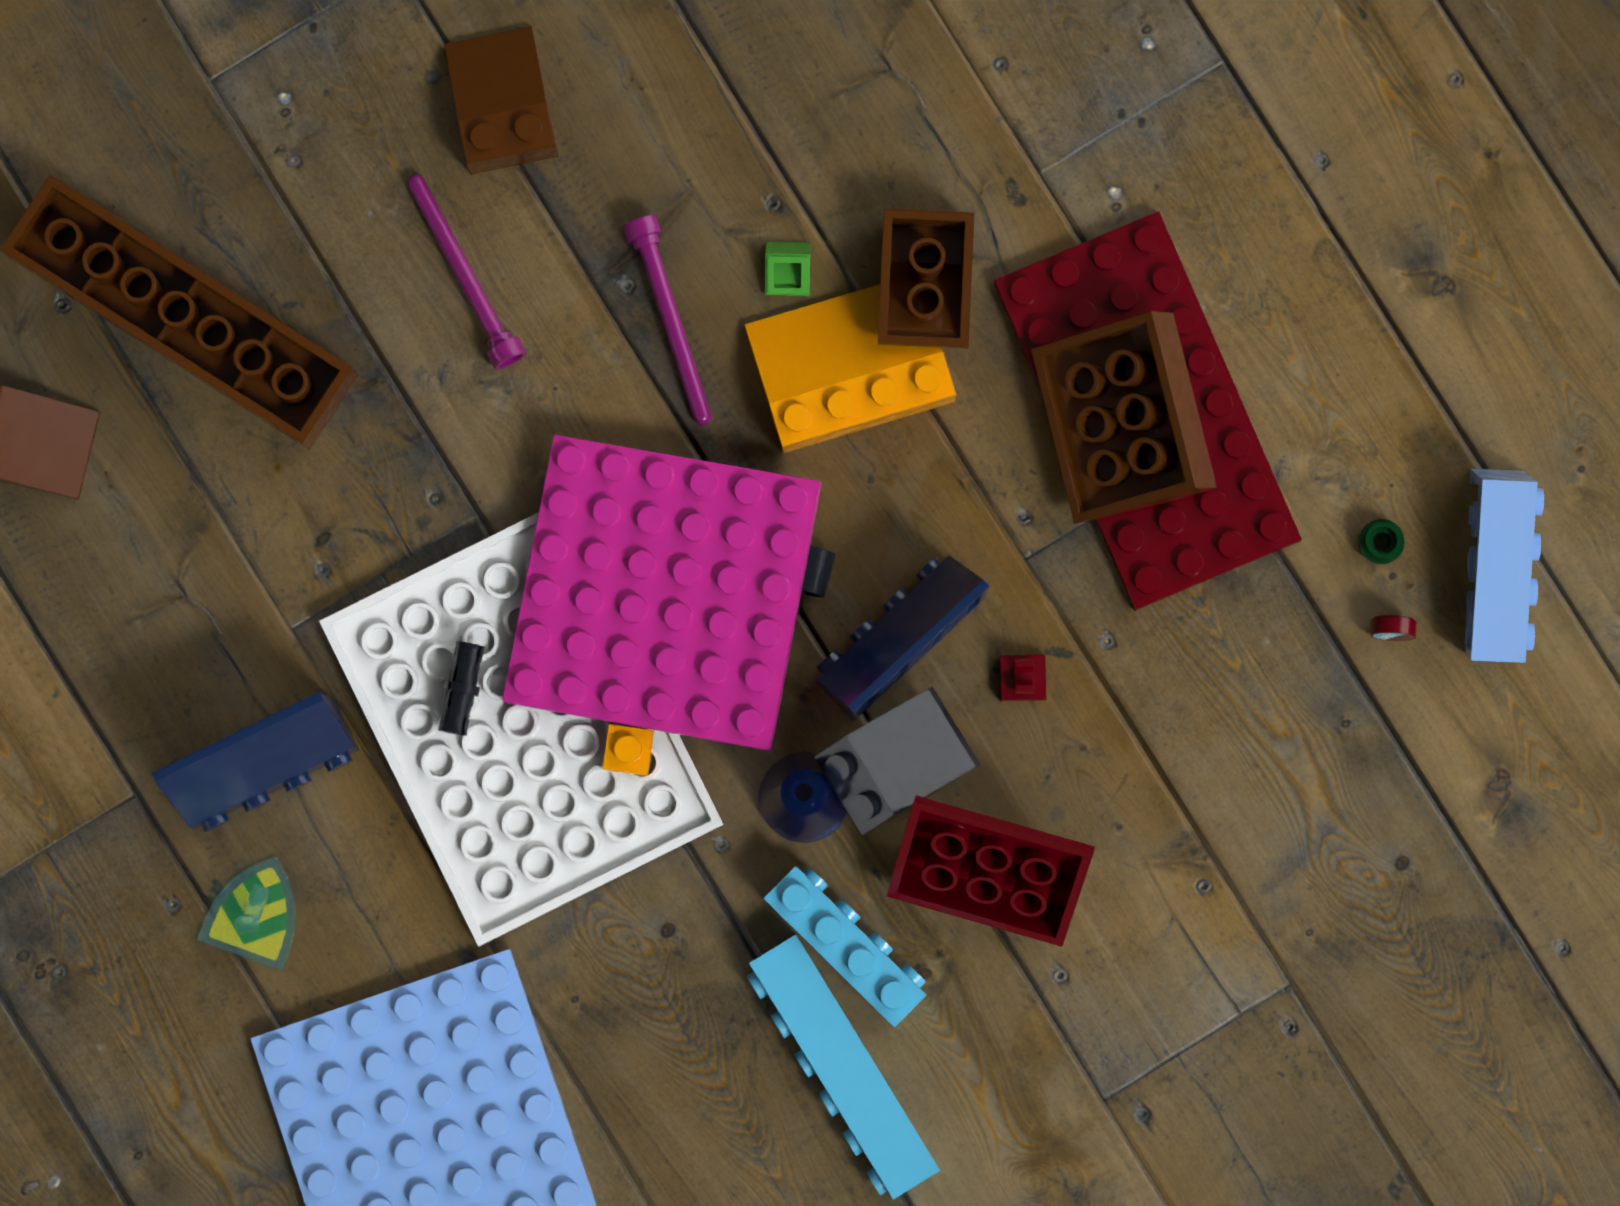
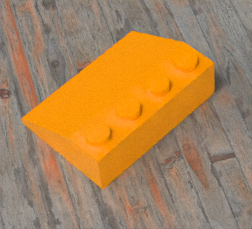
M880 284L744 324L783 453L955 402L956 392L942 348L878 345Z

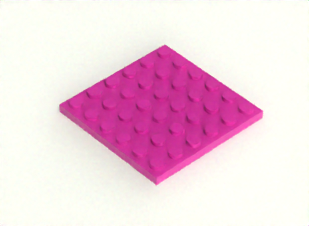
M554 435L502 702L772 751L822 486L821 481Z

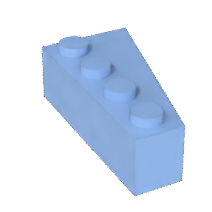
M1470 468V485H1478V501H1473L1472 506H1469L1468 525H1471L1472 537H1477V546H1470L1467 555L1469 582H1475L1474 591L1468 590L1466 594L1465 654L1471 661L1526 663V650L1533 651L1535 643V626L1533 623H1528L1529 606H1536L1538 599V581L1531 578L1532 561H1539L1541 554V535L1534 533L1535 516H1542L1544 490L1543 488H1537L1538 482L1525 471Z

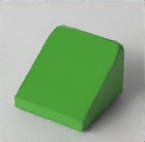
M809 242L766 243L765 295L810 296L811 244Z

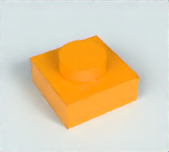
M609 724L602 769L648 776L655 731Z

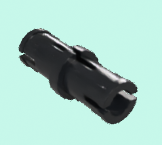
M456 641L449 680H444L443 690L446 691L438 731L467 736L474 696H479L480 687H477V681L485 647Z

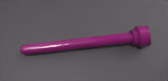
M419 174L411 175L407 180L408 188L489 338V341L486 343L489 348L487 356L494 369H504L518 362L527 354L519 337H513L510 331L505 332L425 179Z
M649 215L632 220L622 225L627 243L633 244L635 251H640L694 420L699 425H706L711 421L712 415L657 248V244L660 243L658 235L662 233L657 216Z

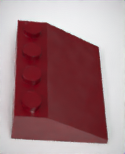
M915 795L886 897L1063 947L1095 846Z

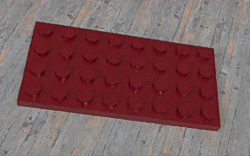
M1160 211L994 280V286L1041 395L1042 391L1031 349L1150 311L1174 314L1217 488L1178 500L1096 519L1134 611L1302 541Z

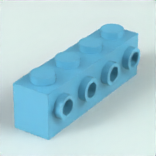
M795 866L763 899L895 1028L926 996L920 989L926 981L908 963L900 969L888 957L893 951L892 947L875 931L869 936L863 933L855 925L861 917L842 898L834 904L822 892L828 885L810 867L802 872Z

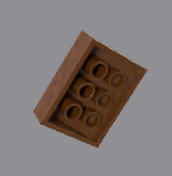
M1150 311L1031 349L1074 524L1178 500L1217 488L1173 313Z

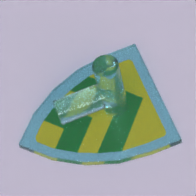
M277 856L249 867L228 883L215 898L197 938L198 941L283 971L296 927L295 901L289 879Z

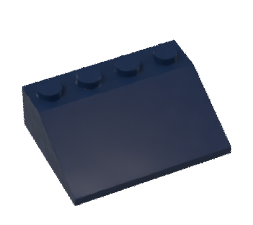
M948 556L942 562L936 557L933 558L917 573L916 576L921 582L909 593L901 588L883 605L888 611L887 614L876 624L868 619L850 636L855 643L843 655L836 649L817 667L822 674L816 679V683L854 722L985 600L990 586L981 577L951 556Z
M318 692L153 772L152 775L155 782L187 825L195 829L202 826L204 831L208 832L229 822L227 814L242 806L246 812H249L271 801L268 794L281 787H285L287 792H291L312 781L309 774L326 767L328 772H332L353 761L350 754L358 751L359 748L337 702L322 692Z

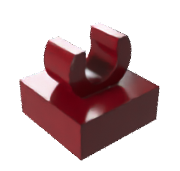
M1045 654L1000 655L1001 702L1047 700Z

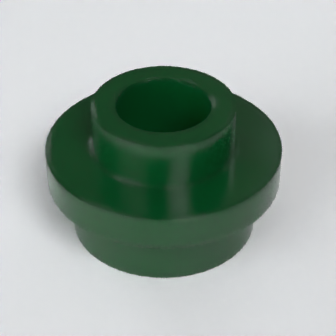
M1387 519L1371 521L1362 529L1359 536L1361 553L1367 560L1375 564L1382 565L1393 562L1401 555L1404 549L1405 539L1402 530L1396 523ZM1383 534L1388 538L1389 546L1386 550H1378L1374 546L1373 538L1375 535Z

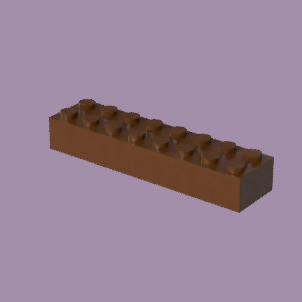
M49 175L0 249L12 261L309 451L359 376L345 362L52 175Z

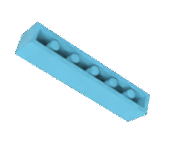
M795 934L750 962L749 964L754 972L747 975L748 980L760 999L767 995L771 998L777 1011L770 1016L784 1038L792 1034L802 1050L795 1053V1057L808 1078L816 1073L825 1089L818 1093L832 1117L841 1113L849 1129L842 1132L856 1156L864 1152L871 1162L873 1168L866 1173L880 1196L888 1191L894 1200L939 1172L940 1169L797 935Z

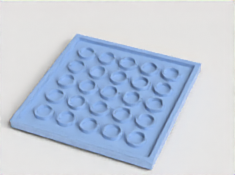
M511 949L250 1038L306 1206H597Z

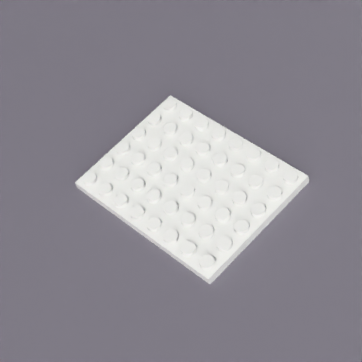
M539 512L319 621L479 947L724 825L680 735L654 730L655 734L648 776L603 770L602 767L609 724L633 728L639 727L502 702ZM456 641L485 647L477 681V687H480L479 696H474L467 736L438 731L446 695L443 685L444 680H449Z

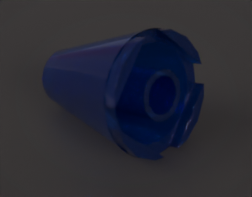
M799 752L783 757L772 765L761 783L759 803L763 817L775 833L790 841L810 843L826 838L839 828L847 814L846 808L814 758L817 755L815 753ZM802 784L809 785L813 791L812 797L805 802L799 801L794 794L796 787Z

